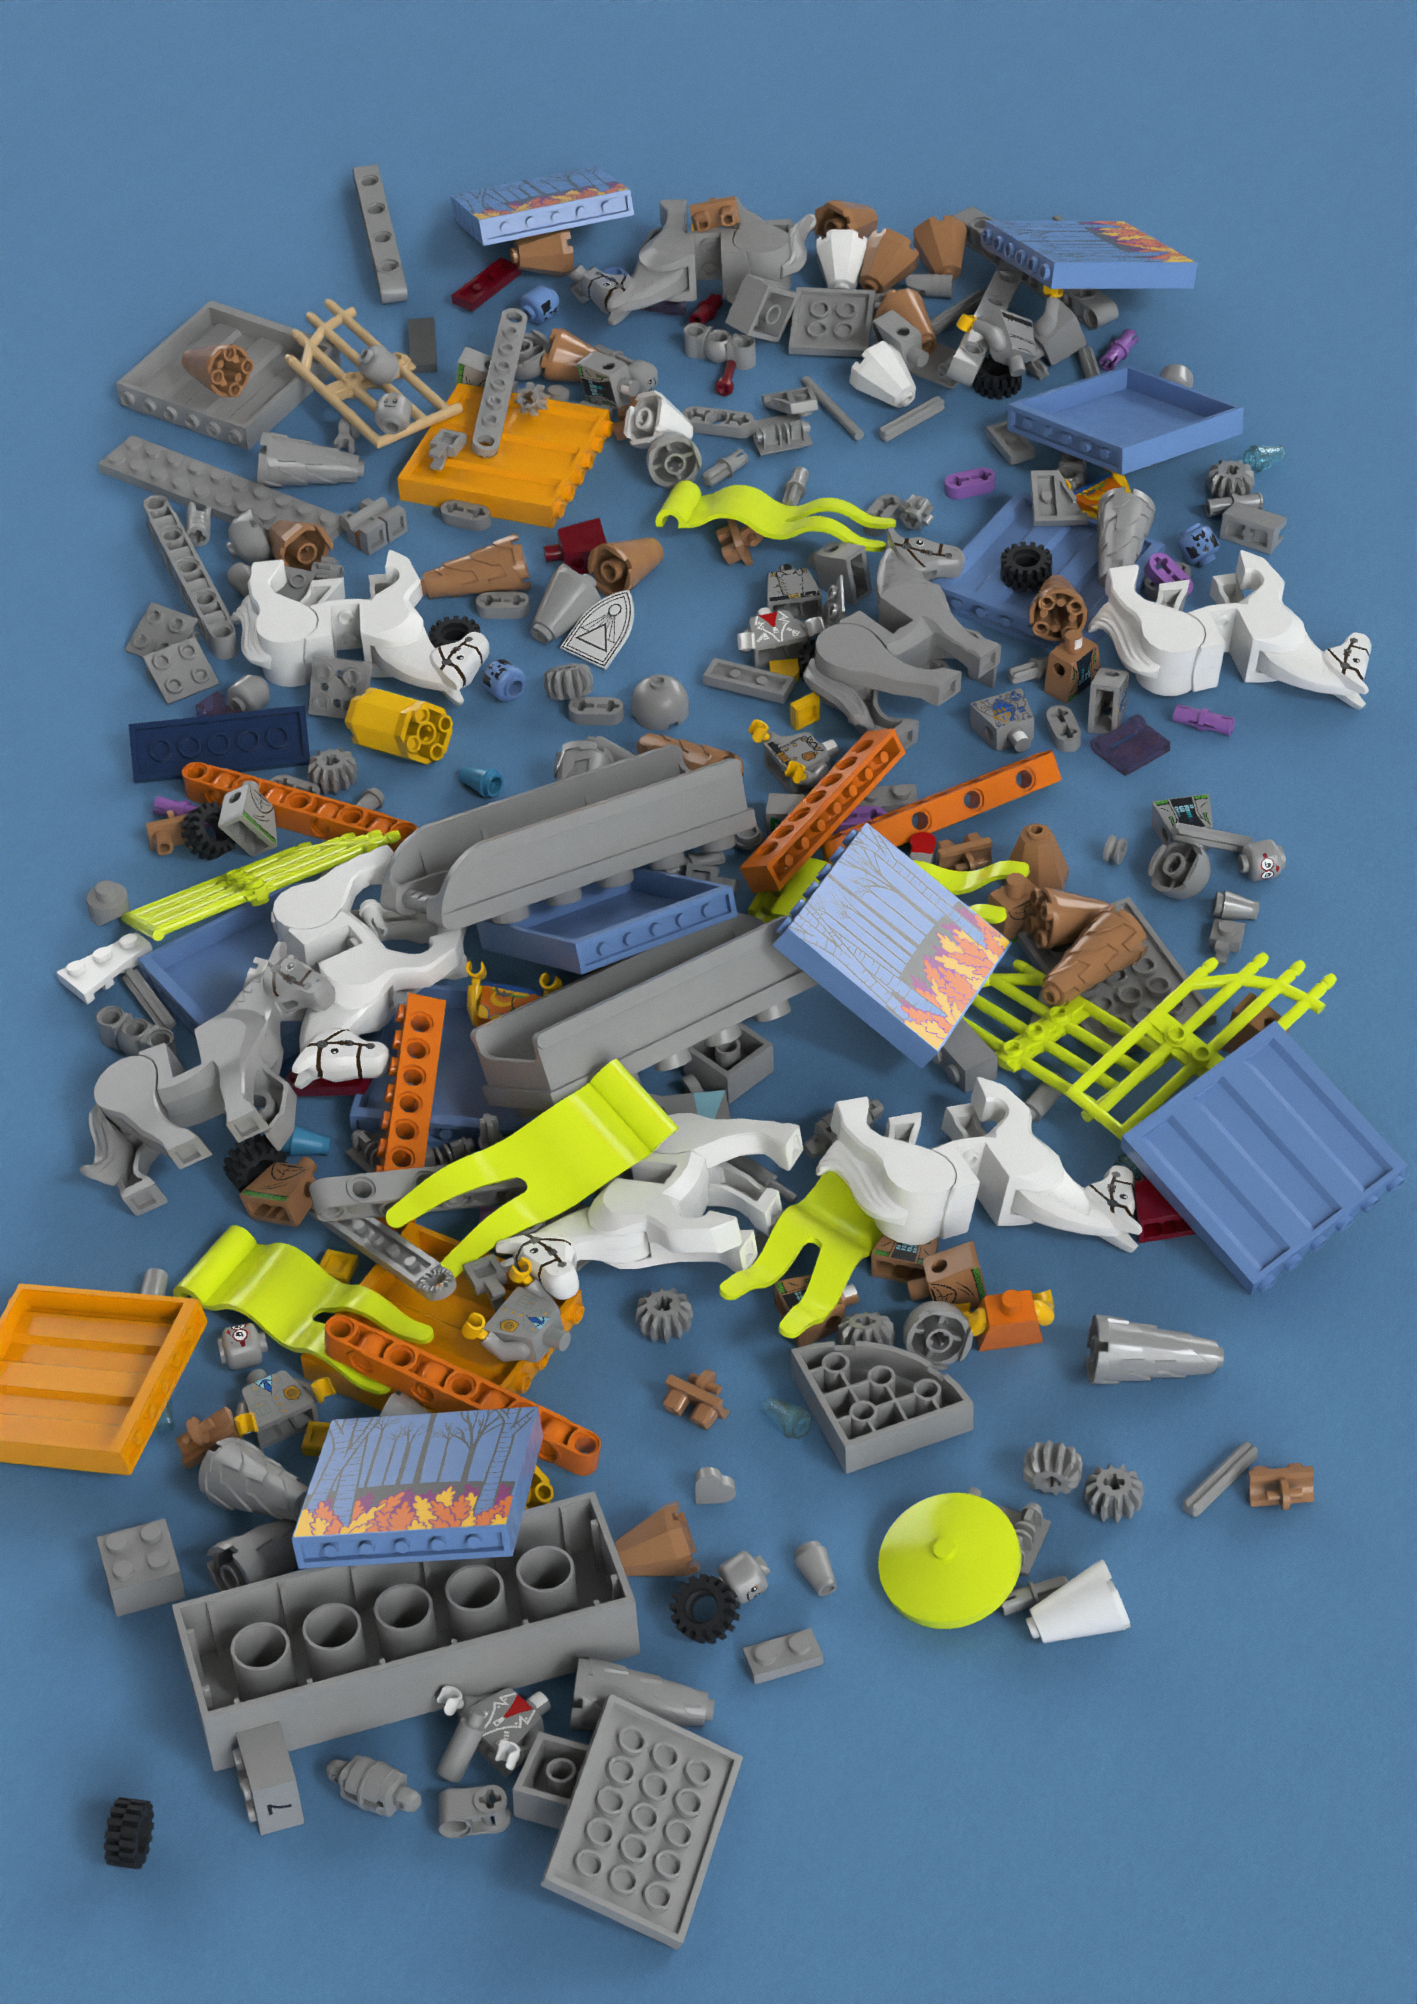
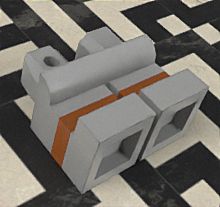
M383 497L375 501L366 498L360 502L358 512L353 514L350 511H345L339 517L341 528L347 532L348 542L368 556L386 546L387 542L390 543L408 532L406 510L399 505L394 508L389 507Z

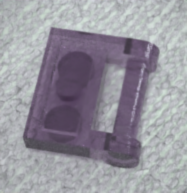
M1140 714L1129 718L1128 723L1104 736L1098 735L1090 741L1092 750L1124 776L1129 775L1170 751V741L1147 725L1145 719ZM1132 733L1137 734L1114 748L1110 747Z

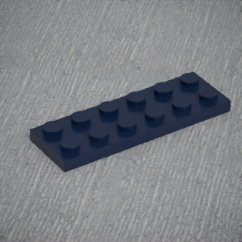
M305 705L129 724L135 784L183 779V767L192 762H201L237 772L309 765L310 762Z

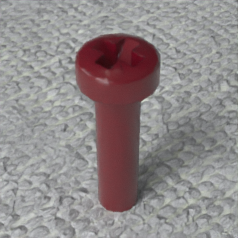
M733 360L726 362L722 378H719L715 384V391L721 396H729L733 392L734 384L732 378L736 368V363Z

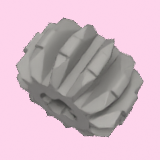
M1231 458L1227 462L1219 460L1218 464L1211 465L1209 476H1207V486L1211 492V497L1223 498L1228 497L1231 493H1236L1237 495L1251 494L1255 484L1254 472L1251 470L1250 465L1243 464L1242 460L1232 461Z
M583 663L550 668L544 673V688L547 696L553 700L580 698L581 696H587L593 690V675L591 674L590 667Z
M328 747L327 751H317V756L310 757L309 770H307L308 779H310L311 783L318 785L325 795L329 792H335L337 795L338 791H348L349 786L356 784L358 765L351 751L343 752L341 747L331 750Z
M661 1286L658 1292L655 1293L648 1290L646 1297L639 1298L637 1312L635 1313L636 1323H638L642 1335L650 1336L653 1343L661 1338L668 1344L670 1338L674 1337L681 1340L683 1332H689L693 1309L688 1302L686 1293L678 1294L675 1287L669 1291H664Z
M866 1311L863 1314L852 1313L851 1317L842 1318L841 1324L838 1325L837 1343L839 1345H855V1341H869L894 1346L895 1330H893V1323L890 1322L889 1317L885 1315L880 1316L878 1312L872 1314Z
M1050 1440L1046 1444L1035 1442L1034 1447L1028 1448L1024 1456L1023 1480L1030 1483L1031 1489L1042 1490V1494L1046 1492H1051L1055 1496L1059 1492L1070 1494L1071 1489L1077 1488L1081 1480L1082 1456L1076 1453L1075 1447H1065L1063 1442L1058 1444Z
M1109 1462L1105 1470L1096 1466L1093 1475H1087L1084 1501L1085 1505L1089 1506L1091 1515L1100 1514L1103 1522L1108 1518H1114L1118 1524L1122 1516L1131 1520L1134 1511H1140L1144 1486L1142 1481L1138 1480L1136 1471L1127 1472L1125 1464L1119 1468H1113Z

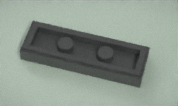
M434 317L408 319L410 359L416 366V369L411 372L425 373L438 371Z

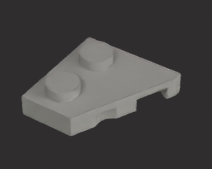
M812 386L761 395L764 407L791 415L808 416L813 411L818 410L817 398Z
M1037 470L1030 472L1033 526L1088 525L1089 516L1086 512L1083 513L1077 504V497L1066 486V480L1059 470Z

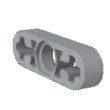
M699 406L688 407L681 412L692 424L693 433L742 439L752 436L756 431L754 417L747 412ZM716 421H724L719 424H712Z

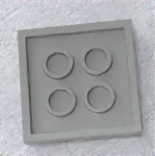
M797 287L796 292L800 295L793 310L789 354L862 357V353L870 347L876 299L875 290Z

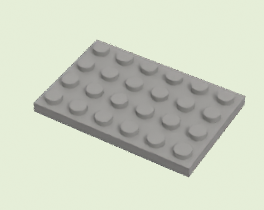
M1127 897L1109 904L1115 906L1116 913L1120 909H1124L1140 923L1147 936V939L1142 942L1143 947L1148 945L1147 953L1135 965H1129L1122 971L1116 972L1103 982L1083 992L1080 996L1134 1028L1187 979L1188 975L1131 898ZM1026 931L1018 934L1019 946L1034 967L1046 975L1060 962L1065 952L1074 943L1070 942L1050 949H1038L1033 934H1028ZM1193 990L1168 1014L1183 1025L1207 1001L1199 990ZM1214 1012L1195 1031L1216 1024V1013ZM1090 1016L1078 1024V1026L1112 1047L1123 1038V1036ZM1135 1044L1125 1053V1055L1141 1050L1142 1048ZM1093 1050L1099 1059L1103 1057V1055Z
M609 1694L602 1707L540 1886L678 1950L684 1942L743 1756L613 1694Z

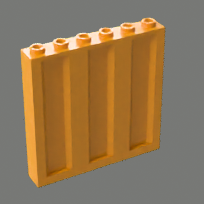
M458 383L446 403L451 406L459 402L463 412L429 428L397 478L400 500L441 507L448 500H459L486 506L490 510L491 517L554 528L558 519L563 517L567 504L573 501L576 489L583 484L588 469H592L595 457L598 453L602 452L607 437L612 435L613 422L610 421L609 409L547 399L546 406L548 409L538 410V416H531L530 411L527 414L520 412L522 406L519 403H515V400L518 399V393L511 392L498 452L494 457L490 456L488 458L485 456L483 458L482 455L479 457L478 454H474V451L471 450V444L484 387ZM441 428L466 433L467 443L457 456H447L445 466L441 471L430 469V465L434 460L433 457H429L430 442ZM484 441L483 443L480 442L483 446H490V444H487V441L486 443Z
M410 1222L400 1234V1236L438 1262H441L460 1243L458 1240ZM486 1253L482 1257L490 1255V1253ZM496 1256L499 1263L505 1261V1259ZM377 1263L359 1284L386 1298L409 1318L432 1327L434 1338L431 1342L427 1344L405 1342L519 1396L528 1391L532 1379L539 1370H543L546 1367L549 1357L555 1350L550 1348L542 1359L535 1363L524 1360L503 1362L493 1354L488 1353V1350L480 1344L478 1337L476 1339L465 1338L462 1333V1327L465 1322H468L467 1319L471 1313L477 1312L481 1314L485 1319L486 1325L496 1311L491 1305L487 1292L476 1295L464 1272L455 1278L457 1286L454 1292L448 1297L437 1301L428 1300ZM505 1272L508 1284L503 1285L506 1291L505 1300L509 1298L518 1286L525 1287L523 1282H513L509 1277V1272ZM578 1290L576 1295L565 1300H559L552 1296L561 1311L560 1317L564 1331L569 1332L573 1325H577L583 1318L585 1308L582 1304L581 1290ZM347 1311L335 1313V1315L348 1316L369 1327L388 1333L379 1325L361 1315ZM308 1353L301 1355L304 1379L315 1382L320 1378L329 1377L337 1393L382 1411L392 1393L396 1394L394 1389L383 1395L365 1391L352 1384L322 1359ZM415 1400L417 1403H419L421 1406H423L431 1413H442L434 1408H431Z
M19 1283L0 1317V1462L131 1476L208 1323L199 1299Z

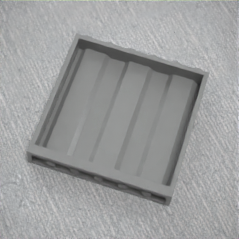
M212 300L116 383L120 405L246 450H250L261 440L263 431L269 432L309 396L314 389L284 359L287 354H291L300 362L302 360L304 348L293 339L291 331L294 328ZM301 331L309 339L312 337V334ZM323 339L317 347L340 367V351L329 340ZM232 343L244 349L249 359L253 361L254 369L238 397H221L211 392L182 366L183 354L192 348ZM313 357L310 371L323 383L331 373Z

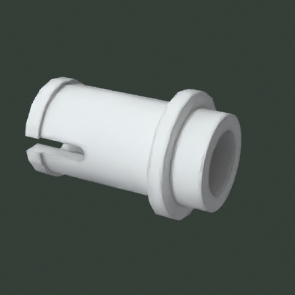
M374 899L365 900L360 905L359 916L380 939L377 931L378 928L382 937L388 933L387 926L382 917L383 907Z

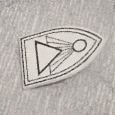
M625 590L612 594L595 603L578 620L560 649L601 669L607 670L626 642L632 629L634 604L630 591Z

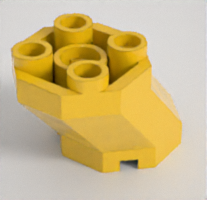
M372 687L365 690L366 693L363 695H357L351 699L344 722L347 729H351L353 737H350L354 744L426 765L432 761L440 760L447 752L453 732V721L446 714L444 708Z

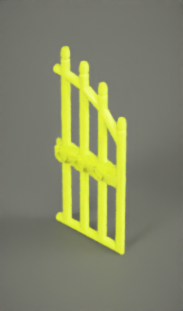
M373 830L368 832L367 835L363 834L356 837L354 832L345 833L341 837H335L316 845H312L311 842H303L298 844L297 847H290L124 913L121 916V921L156 941H161L164 935L243 903L251 902L252 906L265 904L269 901L271 892L341 865L360 854L371 852L387 844H393L401 839V835L398 830L390 831L384 836L380 830Z
M1264 952L1256 955L1252 962H1249L1238 973L1208 976L1218 965V961L1211 957L1073 1083L1064 1094L1118 1139L1122 1140V1136L1156 1111L1194 1074L1199 1078L1225 1059L1217 1052L1279 994L1297 1002L1277 1021L1286 1031L1308 1009L1316 1014H1320L1324 1010L1326 1004L1319 999L1327 990L1334 986L1337 978L1334 974L1330 973L1324 976L1320 983H1317L1306 993L1290 985L1306 967L1302 960L1294 962L1277 979L1255 976L1259 969L1265 966L1269 960L1268 955ZM1242 986L1264 990L1208 1044L1193 1034L1200 1025ZM1221 988L1183 1025L1168 1014L1193 990ZM1144 1035L1159 1045L1152 1054L1098 1104L1083 1093ZM1168 1055H1171L1183 1065L1168 1082L1123 1124L1108 1114L1121 1099Z
M1016 959L1012 966L1019 973L992 972L982 988L992 986L1042 1018L1035 1023L1027 1025L977 994L971 1005L1019 1035L1012 1040L1004 1042L963 1016L962 1018L991 1049L996 1051L997 1063L1001 1068L1013 1073L1024 1069L1064 1094L1072 1084L1032 1060L1033 1058L1046 1051L1079 1073L1084 1074L1092 1065L1055 1043L1058 1039L1069 1034L1104 1056L1112 1046L1078 1026V1024L1090 1016L1123 1037L1133 1028L1080 995L1068 1004L1064 1003L1063 1005L1049 1008L1015 987H1042L1043 979L1047 975L1023 960ZM1145 1035L1136 1043L1137 1046L1150 1054L1159 1047V1045ZM1125 1054L1115 1062L1130 1073L1140 1065V1063ZM1168 1055V1056H1167L1155 1069H1153L1142 1081H1144V1080H1145L1146 1078H1148L1151 1074H1153L1155 1071H1157L1159 1068H1161L1164 1064H1166L1168 1061H1170L1173 1057H1172L1171 1055ZM1103 1073L1095 1083L1108 1090V1092L1098 1100H1095L1086 1093L1084 1094L1098 1104L1119 1082ZM1084 1110L1081 1112V1116L1086 1122L1094 1119Z

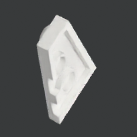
M137 932L124 935L119 941L107 947L99 948L93 954L81 960L73 961L65 968L57 971L59 982L88 1005L95 999L94 993L101 987L107 990L114 984L113 978L119 973H125L129 968L132 970L138 966V958L153 951L151 943Z

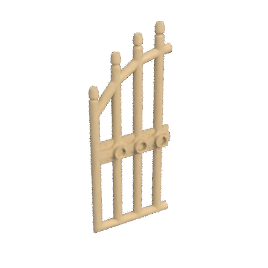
M326 299L324 305L334 315L333 318L324 323L315 313L308 312L306 314L307 321L317 329L310 339L298 329L291 331L293 339L304 348L301 362L295 356L287 354L284 358L286 363L377 449L463 412L459 402L449 406L411 372L416 369V366L406 354L395 352L393 354L398 358L399 373L395 379H405L438 411L426 416L411 402V417L415 421L409 423L407 429L400 433H386L379 436L342 400L358 398L375 414L377 401L365 390L381 388L386 394L393 392L402 393L391 383L376 385L364 377L360 371L345 373L317 347L325 337L359 368L360 362L358 359L360 355L333 331L341 324L347 326L368 347L374 345L383 346L353 319L357 316L355 308L352 306L343 310L335 301ZM313 357L337 381L328 385L322 383L310 371Z

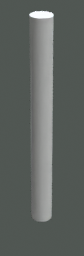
M809 376L802 378L801 384L804 387L812 386L815 396L822 406L856 440H861L864 437V432Z

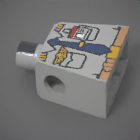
M1100 668L1090 686L1089 733L1117 737L1127 707L1129 673L1127 671ZM1111 708L1109 716L1103 714V710Z

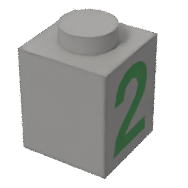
M769 793L765 813L767 836L805 798L804 794Z

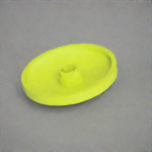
M945 1493L916 1503L895 1520L886 1533L880 1548L878 1559L879 1577L884 1591L893 1606L912 1622L936 1629L959 1628L984 1619L999 1608L1008 1598L1019 1577L1022 1552L1018 1536L1011 1521L995 1504L972 1494Z

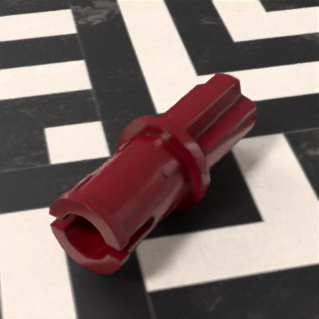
M712 293L706 300L701 301L697 305V310L690 315L689 323L705 325L708 320H712L716 316L717 310L723 305L722 296Z

